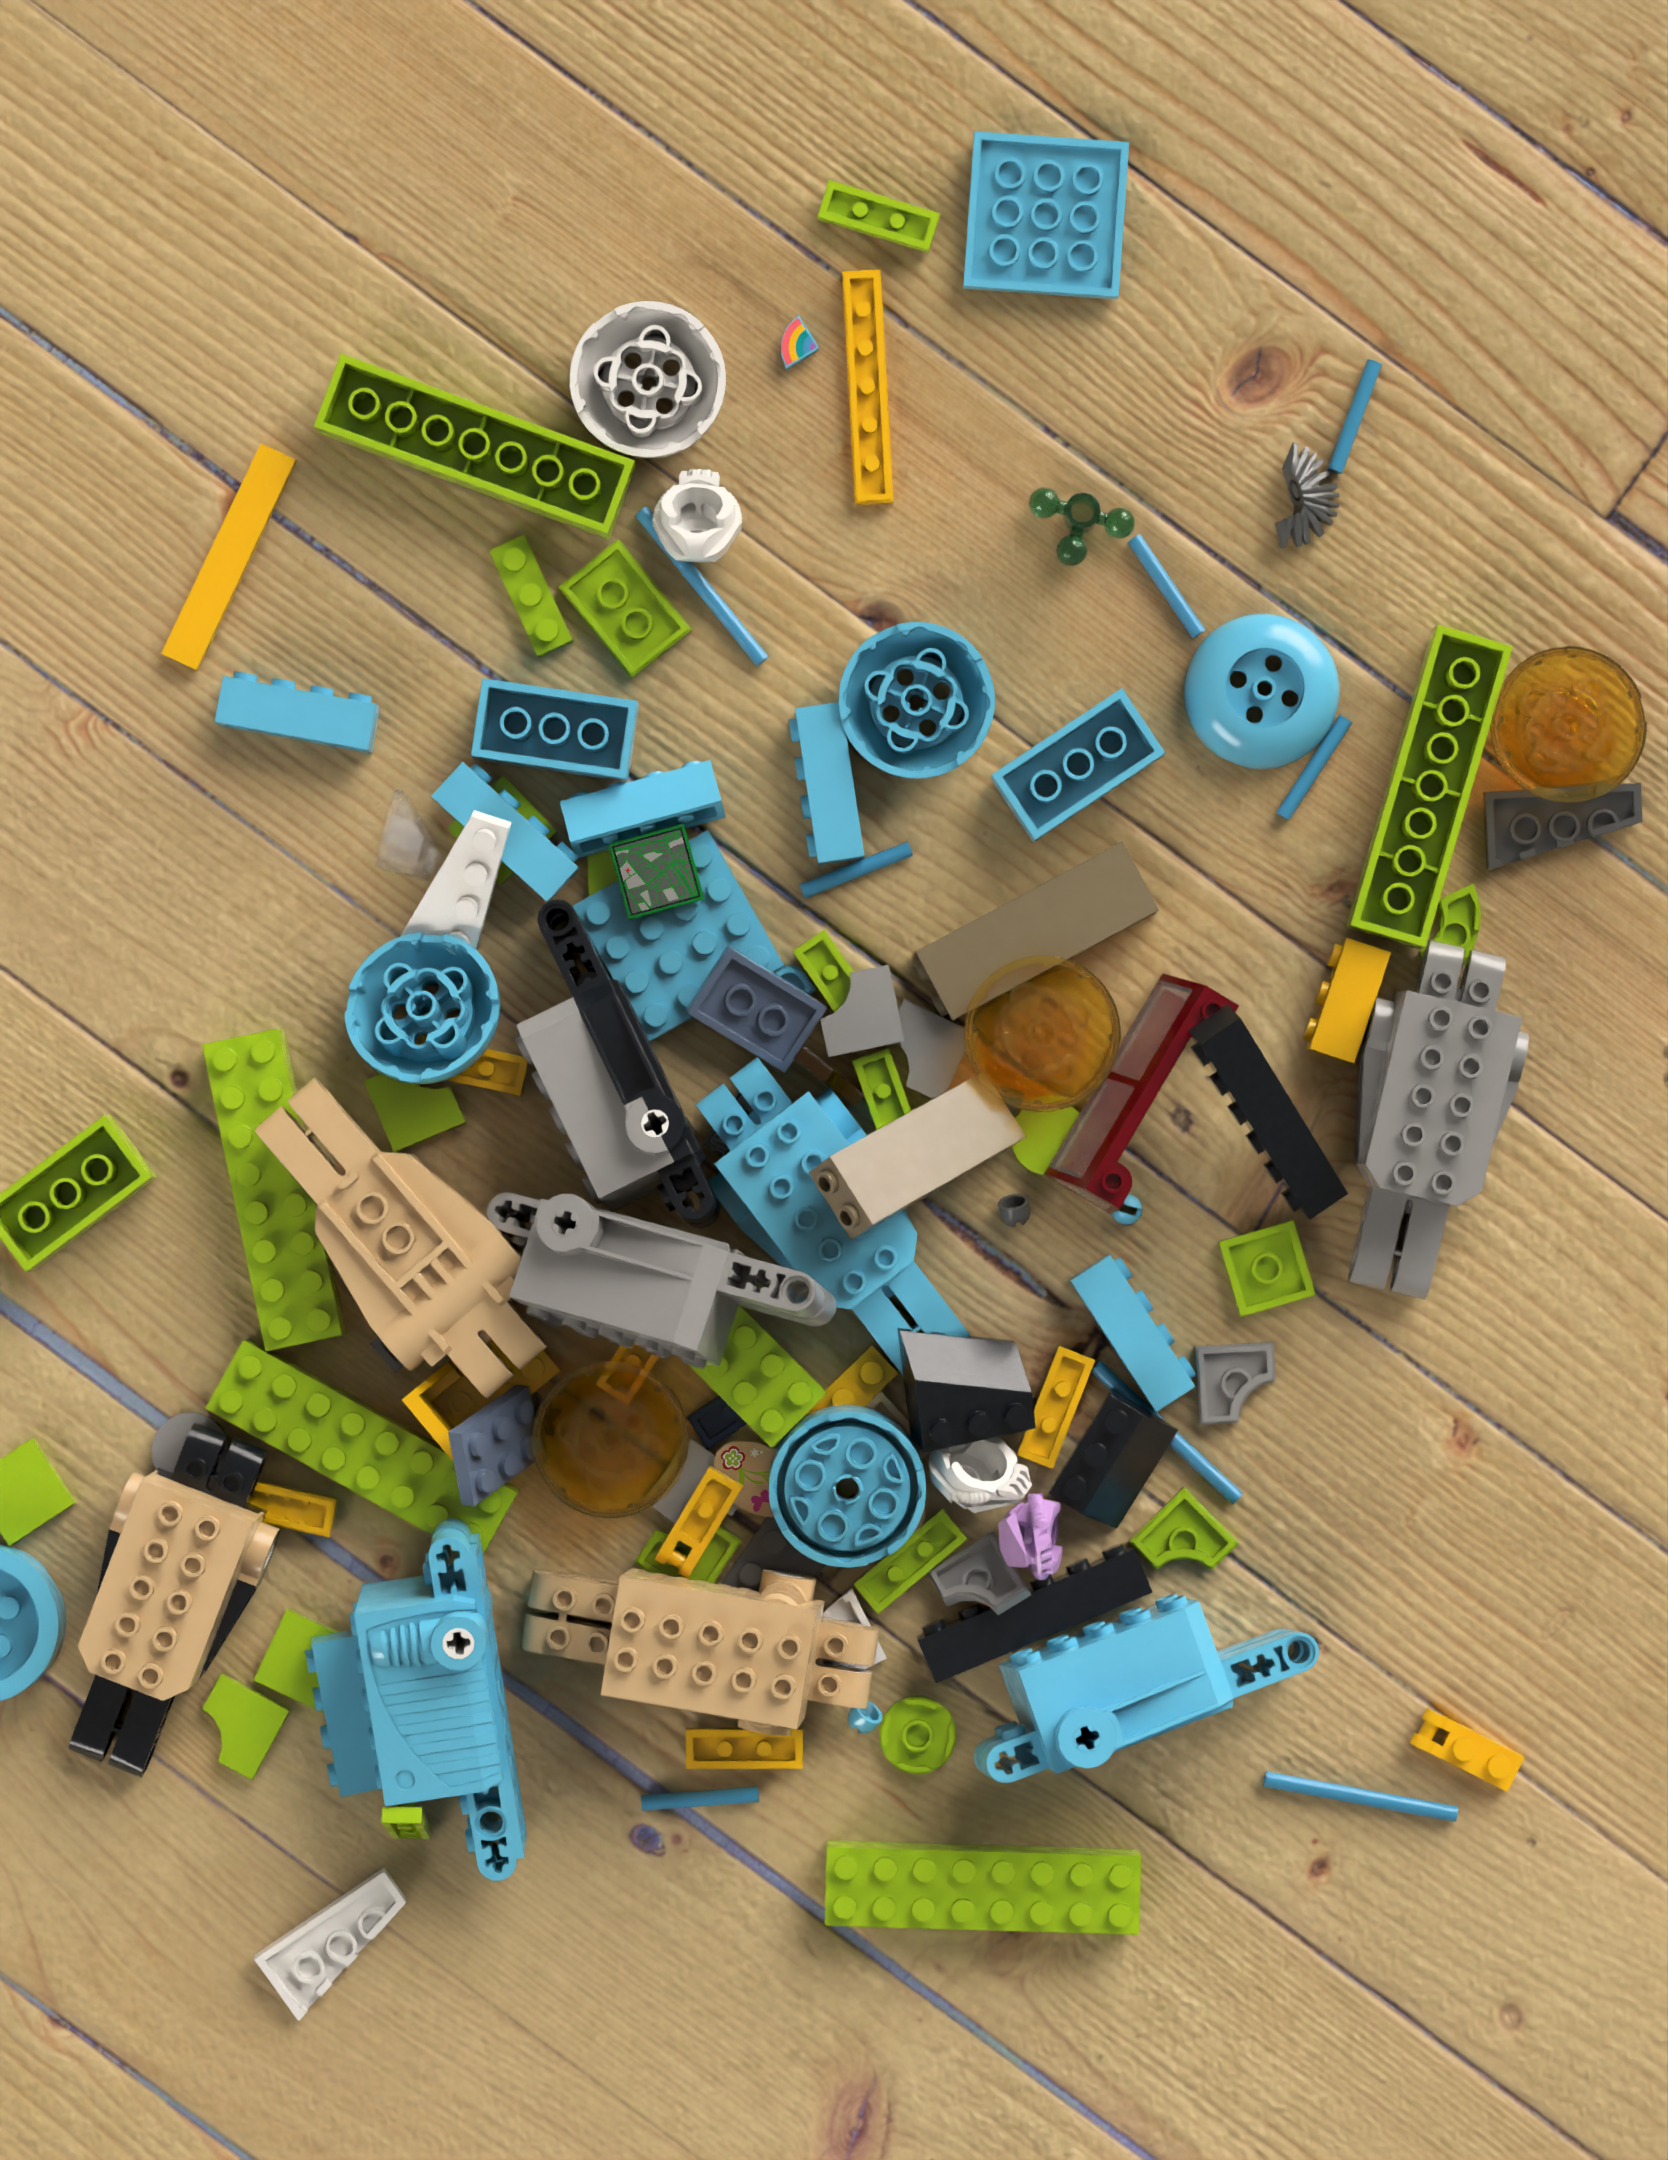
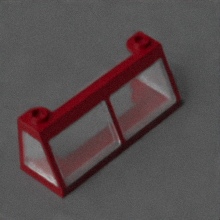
M1162 974L1043 1175L1109 1214L1119 1210L1132 1188V1176L1129 1170L1120 1164L1118 1160L1188 1041L1192 1038L1188 1030L1227 1004L1235 1012L1239 1005L1206 985Z

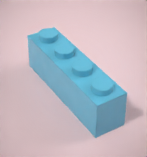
M238 671L234 672L233 678L223 676L215 716V723L219 726L372 754L380 707L377 704L371 703V696L350 692L348 699L333 696V689L311 685L310 692L295 689V682L273 678L272 685L257 682V675Z
M839 703L795 708L796 718L789 719L792 742L800 741L802 757H795L794 759L798 781L805 780L808 795L800 796L803 819L811 818L813 834H806L809 858L817 857L818 865L864 859L847 736L840 718Z
M710 760L705 762L692 761L676 770L665 773L661 771L652 772L643 779L628 783L616 782L609 785L606 789L592 793H576L570 796L569 799L560 801L573 852L579 858L609 850L608 844L680 824H684L685 828L726 817Z
M462 762L431 797L464 827L474 810L512 822L501 861L546 902L553 900L580 870L574 863L579 857L563 842L556 847L545 836L550 830L532 815L529 820H526L517 811L521 804L505 789L500 794L488 785L492 777L480 766L474 763L469 768Z
M1108 1254L1070 1278L1069 1281L1152 1409L1157 1412L1193 1389L1195 1385L1191 1378L1196 1373L1184 1355L1177 1359L1171 1350L1170 1345L1175 1341L1165 1325L1161 1323L1156 1326L1148 1313L1154 1310L1143 1291L1140 1290L1135 1293L1127 1282L1133 1276L1120 1257L1113 1260L1111 1255Z
M352 1630L312 1637V1648L306 1649L305 1654L309 1673L317 1672L319 1687L312 1689L316 1711L324 1710L327 1724L320 1726L323 1748H331L334 1763L327 1764L331 1787H339L340 1797L378 1790L375 1777V1765H378L376 1750H371L369 1740V1727H372L370 1712H365L362 1690L366 1689L364 1674L360 1675L357 1667L356 1651H359L358 1637L353 1636Z

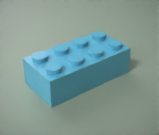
M482 678L471 756L474 760L628 782L639 703L635 700Z
M1121 688L993 773L990 779L1034 843L1162 758L1165 751Z

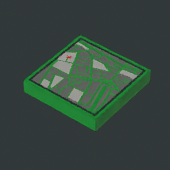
M684 824L608 844L629 920L705 900Z

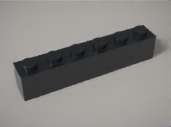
M1227 1004L1188 1030L1196 1043L1190 1047L1203 1067L1207 1064L1210 1065L1214 1074L1209 1076L1210 1081L1221 1096L1228 1094L1232 1101L1227 1106L1228 1110L1240 1126L1246 1123L1250 1130L1245 1135L1246 1139L1258 1155L1264 1152L1268 1161L1263 1166L1276 1184L1282 1181L1286 1190L1281 1195L1291 1210L1295 1212L1300 1209L1311 1220L1346 1196L1348 1192L1247 1027L1235 1011Z
M1123 1543L1117 1544L1102 1551L1104 1558L1089 1564L1088 1559L1085 1558L1066 1566L1068 1573L1053 1579L1052 1575L1049 1574L1045 1580L1034 1579L1029 1583L1032 1588L1028 1590L1031 1596L1000 1615H997L990 1606L981 1609L979 1604H975L959 1611V1619L945 1624L943 1619H939L923 1626V1634L917 1636V1639L935 1683H939L1153 1593L1133 1546L1125 1548Z

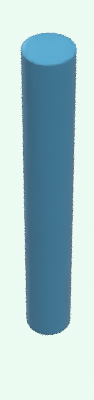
M1368 359L1328 466V470L1334 473H1343L1382 366L1377 361Z
M1141 534L1128 541L1127 543L1190 636L1195 638L1203 633L1205 628Z
M1341 715L1338 716L1276 811L1279 816L1287 821L1290 820L1352 725L1350 720Z
M907 841L799 885L806 899L913 856V853Z
M758 1786L641 1795L642 1811L759 1802Z

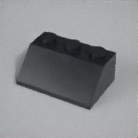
M1111 1389L1051 1485L1049 1494L1079 1513L1117 1529L1178 1432V1429L1116 1390Z

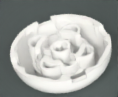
M640 301L615 308L614 311L603 316L587 329L576 347L571 362V396L582 423L606 447L635 458L666 457L693 445L709 430L716 420L725 396V365L720 348L713 336L696 317L679 307L663 302ZM631 353L638 354L642 359L641 365L636 369H630L625 365V358ZM669 360H674L680 365L679 372L674 376L666 375L663 371L664 364ZM646 378H652L656 381V386H652L650 391L643 389L642 382ZM624 391L631 392L635 397L634 403L628 407H623L618 403V396ZM662 398H667L673 403L672 410L667 414H661L656 409L657 402Z

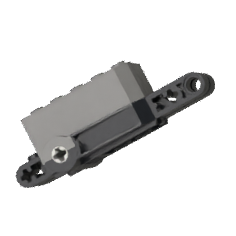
M558 899L548 901L538 912L539 928L573 997L517 1024L520 1036L516 1037L515 1041L524 1059H527L529 1065H535L537 1071L533 1072L532 1076L541 1094H544L546 1100L551 1099L554 1105L548 1109L557 1128L561 1130L563 1135L567 1133L571 1140L565 1144L575 1165L577 1164L580 1170L584 1168L587 1177L582 1179L585 1187L597 1205L603 1203L611 1212L621 1209L658 1190L670 1212L677 1210L686 1223L694 1228L702 1229L709 1227L718 1218L720 1206L702 1167L706 1157L699 1144L697 1132L686 1117L626 992L618 980L610 979L582 920L568 902ZM565 920L569 921L563 930L555 931L557 924ZM581 956V960L589 972L582 974L576 966L575 958ZM692 1190L701 1200L700 1210L695 1211L693 1209L694 1204L686 1192Z

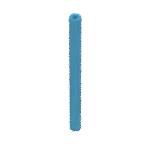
M647 506L641 509L635 515L638 521L756 666L762 664L769 657L693 562L676 561L665 550L653 527V513Z
M1101 1360L1093 1366L1091 1373L1109 1390H1116L1163 1419ZM1177 1432L1169 1446L1231 1504H1234L1243 1493Z
M1268 1771L1265 1772L1263 1787L1456 1822L1458 1816V1806Z

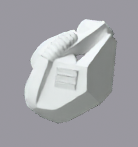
M706 469L681 471L679 474V485H673L670 490H666V493H663V496L660 497L656 504L652 519L653 527L665 550L676 561L716 562L728 551L742 530V514L739 504L734 496H732V493L727 492L725 487H719L720 476L718 472H711V470Z
M1000 1437L934 1450L929 1455V1477L933 1485L950 1503L955 1501L963 1509L968 1508L973 1513L1016 1504L1032 1486L1028 1468L1023 1464H1017V1456Z

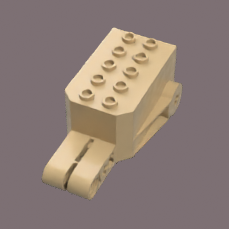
M314 1077L287 1100L293 1110L310 1128L309 1130L305 1131L296 1119L283 1106H280L254 1129L255 1132L317 1203L315 1233L368 1324L391 1353L411 1372L425 1360L433 1367L449 1356L477 1390L488 1398L514 1376L510 1367L489 1344L491 1340L520 1370L547 1347L540 1335L511 1303L514 1299L509 1297L522 1253L516 1246L510 1244V1239L499 1231L485 1214L428 1170L415 1154L381 1152L330 1092ZM316 1135L338 1161L336 1165L311 1138L312 1136Z

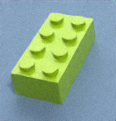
M103 1115L0 1193V1239L25 1272L35 1271L157 1179L158 1176L112 1115Z
M738 1306L720 1366L706 1365L705 1369L689 1365L771 1448L827 1394L826 1390L741 1306Z

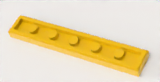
M881 269L843 271L842 287L855 505L893 503L894 500Z
M260 443L161 652L162 655L196 671L199 670L295 468L296 459Z

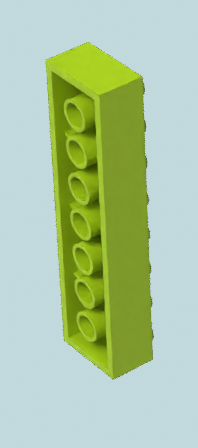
M340 353L314 424L318 434L608 540L611 539L637 468L635 460Z
M1439 624L1432 629L1345 928L1417 949L1426 947L1513 646Z
M278 1028L202 1044L265 1352L345 1335L347 1330L333 1263L315 1233L317 1203L254 1130L280 1106H283L305 1130L303 1120L287 1101L297 1092L285 1031Z
M250 1338L242 1341L205 1407L206 1410L433 1535L435 1527L442 1520L457 1518L464 1521L469 1526L472 1534L480 1533L483 1556L520 1491L519 1488L507 1482L477 1505H462L454 1461L449 1458L438 1443L273 1351L265 1352L264 1346Z
M827 1840L825 1926L1139 1935L1141 1854L1138 1849Z

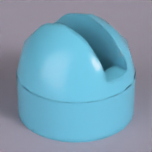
M1128 1194L1123 1204L1128 1207L1137 1208L1135 1216L1118 1210L1111 1214L1118 1223L1124 1225L1135 1223L1142 1214L1140 1200L1136 1196Z
M869 1700L867 1708H851L848 1714L850 1728L854 1729L856 1727L859 1734L870 1733L882 1721L881 1711Z

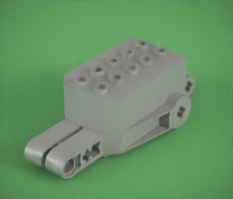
M1429 940L1426 945L1415 992L1408 990L1395 992L1393 1001L1376 997L1363 1036L1359 1057L1354 1163L1369 1188L1348 1275V1282L1383 1290L1388 1279L1393 1255H1396L1390 1292L1424 1300L1428 1295L1449 1205L1459 1206L1482 1192L1491 1150L1517 1092L1529 1043L1528 1033L1520 1031L1523 1017L1495 1011L1505 972L1506 958L1470 950L1460 988H1457L1464 948ZM1404 1212L1406 1217L1398 1249H1395Z
M504 1192L495 1196L488 1205V1220L490 1219L499 1231L511 1238L510 1244L523 1249V1255L509 1297L527 1307L526 1314L538 1318L539 1322L552 1327L561 1328L563 1324L574 1328V1332L584 1336L597 1338L599 1334L610 1338V1342L623 1347L633 1348L635 1344L645 1348L646 1352L655 1356L668 1359L669 1355L681 1358L683 1363L705 1369L706 1365L720 1366L738 1306L810 1326L827 1324L836 1312L837 1304L831 1292L803 1272L745 1257L742 1252L736 1249H732V1252H730V1245L728 1243L596 1208L575 1194H560L553 1196L549 1200L542 1198L541 1200ZM529 1220H530V1225H529V1227H526V1225H524V1224L522 1223V1222L528 1223ZM758 1281L762 1282L766 1287H762L761 1290L758 1289Z

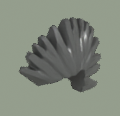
M1292 443L1282 467L1295 510L1293 516L1291 515L1275 523L1280 548L1286 547L1290 534L1296 547H1300L1302 541L1305 545L1309 544V528L1318 537L1324 535L1319 522L1331 526L1334 521L1329 517H1337V512L1330 508H1339L1338 503L1328 501L1339 498V493H1332L1333 490L1338 488L1337 483L1319 485V482L1332 474L1331 470L1315 474L1324 462L1321 458L1314 463L1317 453L1314 452L1308 458L1310 449L1304 447L1298 455L1297 443Z

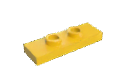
M258 1481L250 1504L268 1510L263 1523L329 1538L332 1534L339 1498Z

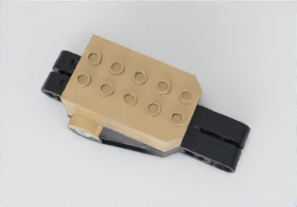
M197 1423L193 1424L188 1433L173 1473L158 1468L146 1477L135 1472L130 1476L119 1499L108 1532L97 1596L77 1646L88 1671L95 1674V1677L70 1740L69 1749L102 1762L110 1748L115 1733H118L119 1735L113 1748L109 1765L141 1778L151 1761L175 1696L189 1690L209 1668L260 1585L280 1535V1529L263 1523L268 1510L250 1504L266 1462L268 1451L234 1439L219 1474L215 1473L224 1452L228 1435ZM131 1691H133L135 1694L124 1722L120 1721Z

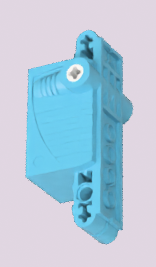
M448 1518L442 1520L435 1527L429 1553H425L423 1576L362 1584L358 1602L353 1603V1612L350 1613L351 1630L353 1636L358 1637L359 1651H356L357 1667L359 1674H364L366 1689L362 1690L365 1712H370L372 1727H369V1740L371 1750H376L378 1765H375V1777L378 1789L382 1788L385 1806L459 1796L462 1815L469 1814L470 1816L467 1818L468 1829L465 1830L468 1852H475L479 1871L485 1878L492 1881H501L513 1874L517 1859L525 1857L526 1823L492 1615L493 1597L488 1588L480 1533L472 1534L469 1526L464 1521L457 1518ZM451 1545L452 1551H456L453 1564L449 1565ZM499 1839V1843L497 1846V1844L493 1842Z

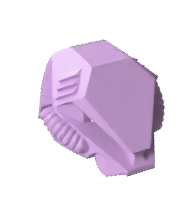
M1043 1493L1026 1494V1498L1009 1510L998 1523L999 1549L1008 1567L1031 1569V1574L1038 1580H1045L1049 1574L1053 1575L1058 1570L1063 1552L1062 1546L1055 1545L1059 1532L1058 1513L1061 1511V1504L1059 1502L1043 1499Z

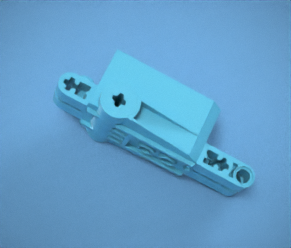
M756 1057L730 1077V1080L754 1110L751 1114L748 1115L724 1083L695 1104L730 1149L729 1153L714 1163L720 1172L708 1180L715 1196L741 1230L782 1267L803 1272L816 1280L835 1297L836 1308L852 1309L902 1375L897 1328L911 1329L912 1332H918L922 1329L924 1333L928 1334L939 1332L945 1333L947 1336L964 1338L971 1336L914 1262L918 1233L914 1229L906 1211L899 1212L851 1240L808 1173L829 1156L867 1136L831 1088H828L815 1099L808 1091L792 1103L759 1058ZM894 1294L917 1322L914 1326H909L889 1300Z
M1177 1594L1162 1597L1155 1601V1606L1144 1610L1141 1607L1125 1611L1119 1614L1120 1619L1106 1624L1105 1621L1090 1624L1082 1628L1083 1632L1072 1637H1069L1068 1634L1048 1640L1045 1647L1032 1651V1648L1018 1651L1010 1655V1660L998 1664L1019 1725H1017L1016 1721L996 1727L994 1729L996 1735L984 1739L975 1748L974 1764L981 1773L1002 1783L1014 1782L1048 1768L1055 1774H1058L1076 1766L1082 1768L1098 1767L1106 1762L1113 1752L1232 1708L1233 1700L1236 1697L1309 1670L1318 1660V1644L1309 1634L1280 1628L1217 1651L1199 1601L1188 1599L1185 1595L1178 1597ZM1293 1642L1294 1651L1288 1657V1647ZM1238 1663L1252 1666L1253 1670L1241 1668ZM999 1753H1003L1004 1755H1007L1009 1757L1014 1756L1016 1758V1761L1011 1760L1007 1757L1000 1758ZM999 1761L1000 1766L996 1767L994 1763Z

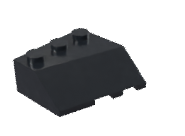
M897 1328L910 1437L923 1453L1036 1429L1032 1391L1014 1341L969 1336L968 1338L955 1337L939 1332H931L930 1334L912 1332L911 1329Z

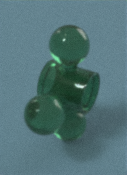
M1041 487L1036 489L1029 498V508L1035 516L1050 518L1056 513L1063 515L1064 522L1070 529V533L1058 542L1056 553L1058 559L1068 566H1076L1084 561L1087 555V545L1082 539L1083 533L1093 529L1096 524L1104 526L1106 532L1111 537L1117 539L1129 536L1135 527L1134 516L1129 510L1118 507L1110 510L1108 513L1100 511L1099 502L1088 493L1075 494L1066 502L1059 500L1058 494L1053 489ZM1076 504H1086L1091 508L1093 517L1087 522H1078L1073 518L1071 509Z

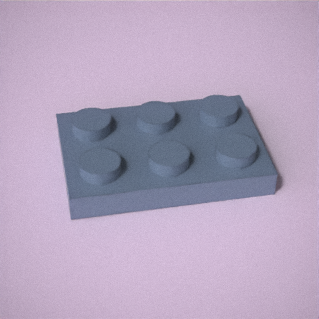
M727 945L686 1008V1012L785 1073L827 1007L814 997Z
M513 1386L448 1432L462 1505H477L541 1458V1445L537 1435L534 1406L531 1401L529 1386Z

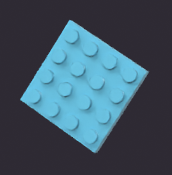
M974 131L963 289L1118 300L1129 142Z
M708 830L689 840L705 900L629 920L620 885L616 881L573 905L612 978L618 980L626 992L649 1041L693 1018L686 1012V1008L727 945L771 972L784 966Z

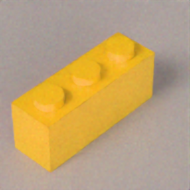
M1350 938L1343 939L1341 945L1334 944L1327 963L1328 966L1333 967L1329 982L1322 980L1315 999V1003L1321 1004L1316 1019L1309 1018L1303 1034V1040L1308 1041L1306 1050L1347 1064L1355 1063L1391 952Z

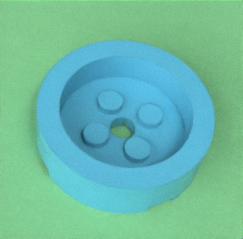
M846 1404L817 1410L802 1418L783 1437L774 1453L769 1473V1502L771 1510L782 1534L789 1543L814 1561L828 1566L843 1568L866 1566L868 1563L877 1561L897 1551L911 1537L921 1519L926 1500V1478L919 1450L904 1428L882 1412L865 1406ZM853 1478L859 1486L858 1493L849 1499L839 1496L836 1492V1484L840 1480Z
M0 1544V1701L24 1691L37 1682L50 1669L61 1650L66 1630V1611L60 1589L58 1590L55 1582L46 1571L47 1569L28 1553L5 1544Z

